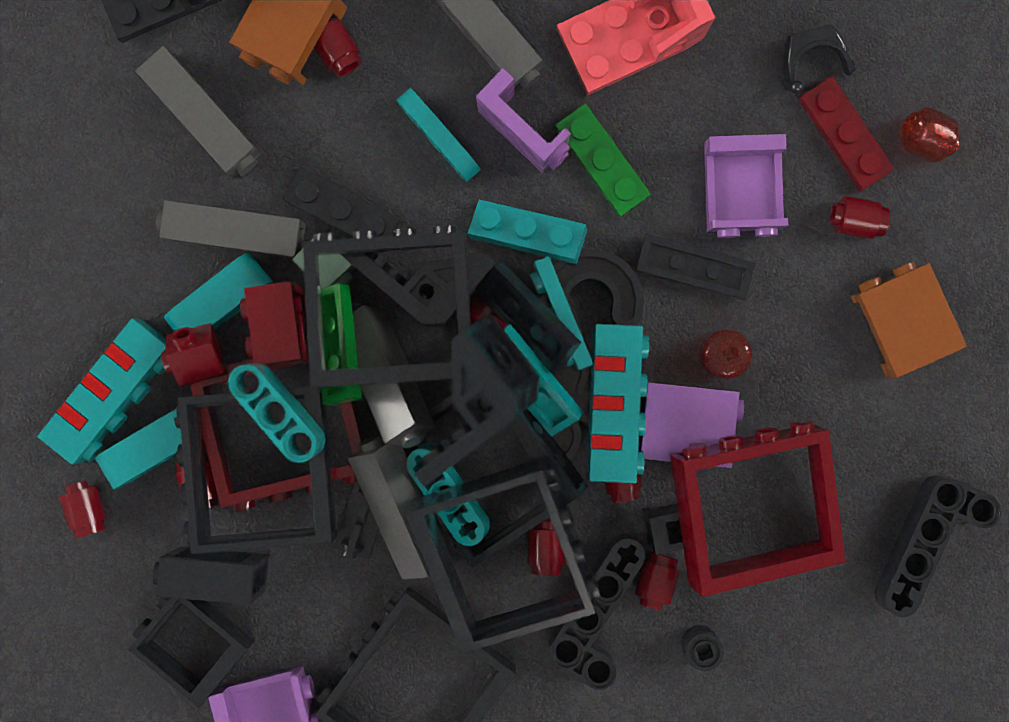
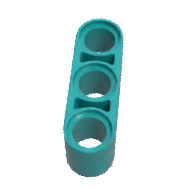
M250 252L245 253L173 307L164 316V319L174 332L180 328H194L208 323L212 324L215 331L241 311L240 301L245 298L244 288L273 284V281Z
M256 362L241 365L232 371L228 380L231 393L289 460L297 463L305 462L322 451L325 445L324 432L268 366ZM248 371L255 373L259 379V386L255 392L249 390L245 385L244 378ZM274 401L279 402L285 409V418L282 422L276 421L270 414V407ZM298 432L307 434L311 439L312 446L309 452L298 448L296 444Z
M176 409L95 457L113 490L127 485L177 455V447L179 444H182L181 428L178 429L174 422V417H177Z

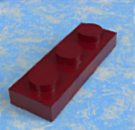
M833 76L798 99L859 192L895 170Z

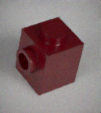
M211 323L194 328H180L172 334L166 335V351L161 352L163 366L168 374H174L179 386L224 374V354Z

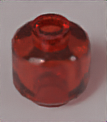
M926 107L917 112H912L905 119L900 130V137L905 151L930 163L940 162L947 156L953 155L960 145L959 124L956 119L934 108Z
M725 329L713 332L704 339L700 346L699 358L702 367L708 374L716 378L731 379L740 376L747 370L751 363L752 350L750 343L744 335L734 330ZM728 357H731V361H726Z

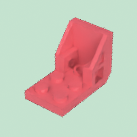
M609 0L557 24L556 30L588 96L689 49L704 39L715 20V16L707 0Z

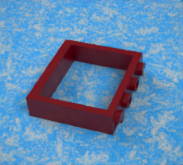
M306 346L308 361L274 365L268 367L272 371H277L309 363V346ZM254 360L224 366V374L190 383L193 396L210 395L208 387L228 383L230 374L235 368L254 363ZM248 371L245 378L256 376V374ZM356 400L340 404L352 454L360 450L359 444L365 440ZM213 406L200 407L203 438L220 508L232 505L234 512L255 507L256 499L268 496L270 503L292 498V490L304 487L307 494L312 493L310 474L234 492ZM350 464L331 468L332 481L342 478L343 485L358 482Z
M795 421L790 423V428L787 429L761 428L754 431L755 436L742 438L739 435L724 436L718 439V444L705 446L703 443L690 444V447L683 448L681 452L670 454L688 583L698 594L705 597L846 563L828 429L815 425L813 421L803 423ZM807 446L819 540L709 566L696 471Z

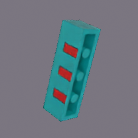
M131 318L37 437L71 465L85 463L86 461L92 462L103 450L104 445L101 442L108 433H115L124 424L128 417L124 413L132 403L138 404L151 389L148 383L156 373L161 375L166 371L161 358V352L166 351V337L143 319Z
M596 324L593 326L591 353L593 365H591L586 470V479L588 481L637 483V475H643L644 452L638 451L639 436L645 435L646 414L640 413V397H646L648 379L647 374H641L642 359H647L649 353V336L643 335V326Z

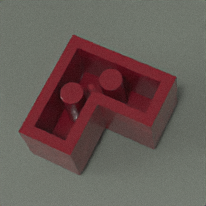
M291 281L244 288L245 298L241 299L240 308L243 320L249 323L250 336L246 337L245 340L248 358L250 360L253 359L254 363L259 362L266 366L308 361L304 326H307L305 288Z

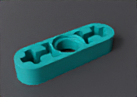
M411 88L396 99L402 110L465 182H468L481 171L469 153Z
M433 444L421 445L407 459L408 472L424 495L439 491L443 485L453 487L464 483L452 466L442 473L444 477L439 479L434 485L431 482L425 487L421 484L414 474L422 468L420 465L422 457L437 447ZM477 500L437 512L453 537L462 545L473 546L478 544L489 531V518ZM464 504L466 509L455 517L453 513ZM474 521L478 527L467 532L464 529V525L466 522Z

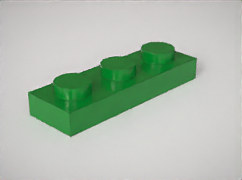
M586 103L555 125V129L559 134L565 128L571 133L568 144L571 147L570 150L619 218L651 195Z
M338 283L320 289L325 370L359 368L350 285ZM361 385L321 388L323 405L334 406L362 398Z

